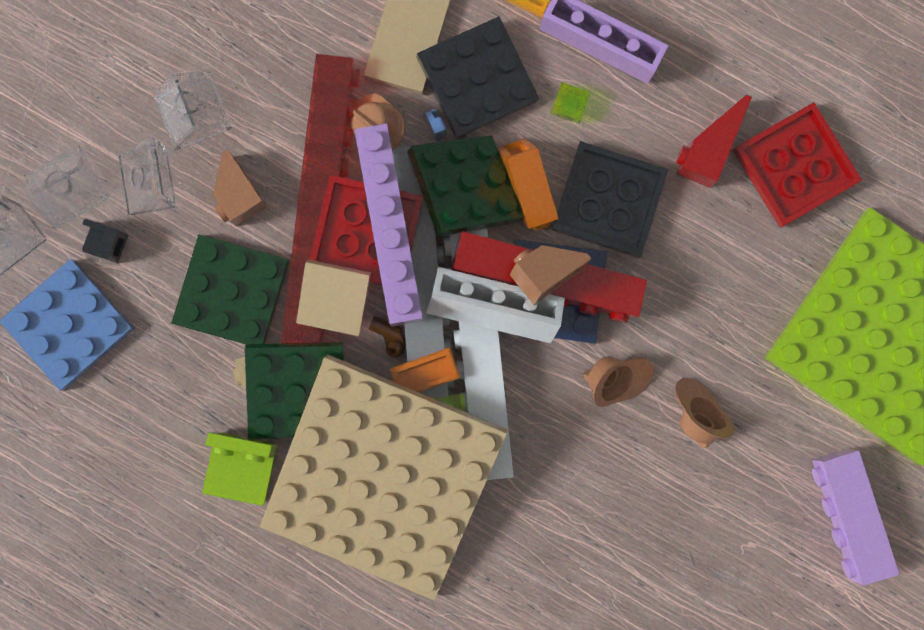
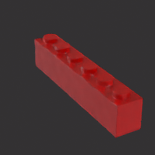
M462 231L458 236L450 270L518 286L510 276V273L515 266L514 259L528 248ZM587 264L582 272L553 291L551 295L565 298L564 308L571 304L579 306V312L589 315H598V312L610 314L609 319L612 321L628 323V319L631 320L640 316L647 280Z

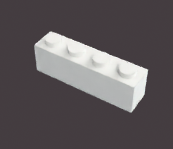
M438 267L426 313L551 343L561 327L565 298L549 294L533 305L518 286Z

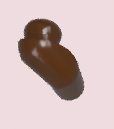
M374 316L368 330L384 337L385 350L390 357H399L406 348L401 328L399 326L391 327L388 321Z

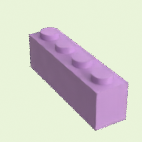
M551 0L540 25L541 31L647 84L654 75L669 46L579 0Z
M845 449L813 459L814 468L812 469V475L817 486L821 487L824 496L822 506L826 515L831 518L834 527L831 531L832 538L836 546L841 548L844 558L841 561V565L847 578L865 586L900 575L860 452L858 450Z

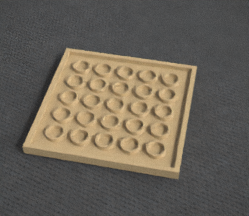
M327 354L323 359L260 527L435 601L508 430Z

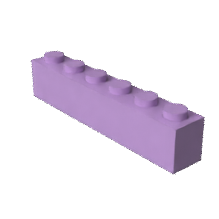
M387 123L354 129L389 324L393 327L421 322L423 317Z

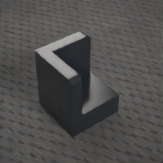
M84 218L82 225L90 229L82 251L118 264L129 235Z

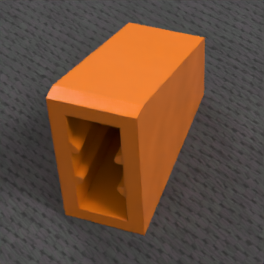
M525 138L497 147L524 215L523 223L528 229L540 230L547 228L551 225V221L558 219V215L538 148Z

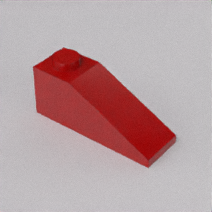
M745 95L698 135L687 147L682 146L675 162L679 164L677 175L709 188L718 182L751 101V96Z

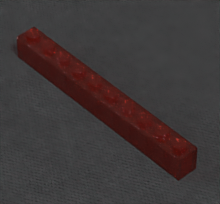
M316 54L281 343H323L324 332L329 331L298 324L296 321L305 263L308 259L310 260L329 176L348 178L350 161L345 159L346 147H352L353 129H349L350 117L354 116V109L357 107V100L353 99L352 96L353 88H358L360 82V69H356L354 59L351 57Z

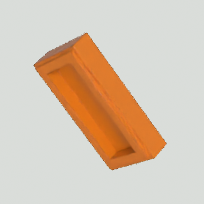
M450 347L389 369L395 383L416 392H422L461 378Z

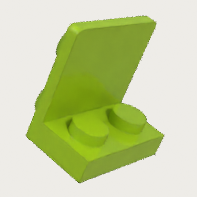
M219 431L208 432L205 445L211 446L212 449L203 485V494L260 506L264 505L278 443L248 439V437Z

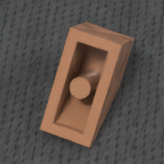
M228 149L222 152L213 193L218 205L214 208L224 222L229 220L237 227L266 208L267 205L234 155Z
M541 245L532 252L530 249H526L514 259L515 266L510 276L532 304L535 305L582 272L592 258L587 253Z

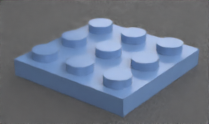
M73 259L68 260L0 319V323L60 391H65L135 329Z

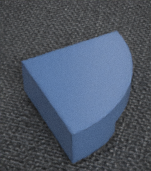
M431 109L424 112L435 141L445 138L446 127L442 118L438 116L437 110Z

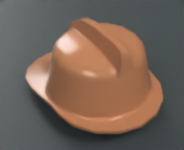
M376 93L367 94L362 97L351 113L350 127L353 135L355 136L354 129L387 123L392 151L401 143L405 131V122L399 110L384 97Z
M607 356L598 360L591 369L584 371L583 377L593 392L595 404L599 407H605L631 399L644 391L651 382L654 366L650 360L644 357L623 361Z
M682 378L677 381L675 394L684 409L680 425L687 436L695 440L702 448H706L718 438H729L734 434L735 427L732 420L704 385L691 378Z

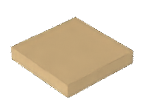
M308 259L305 263L296 323L359 336L362 329L371 272Z

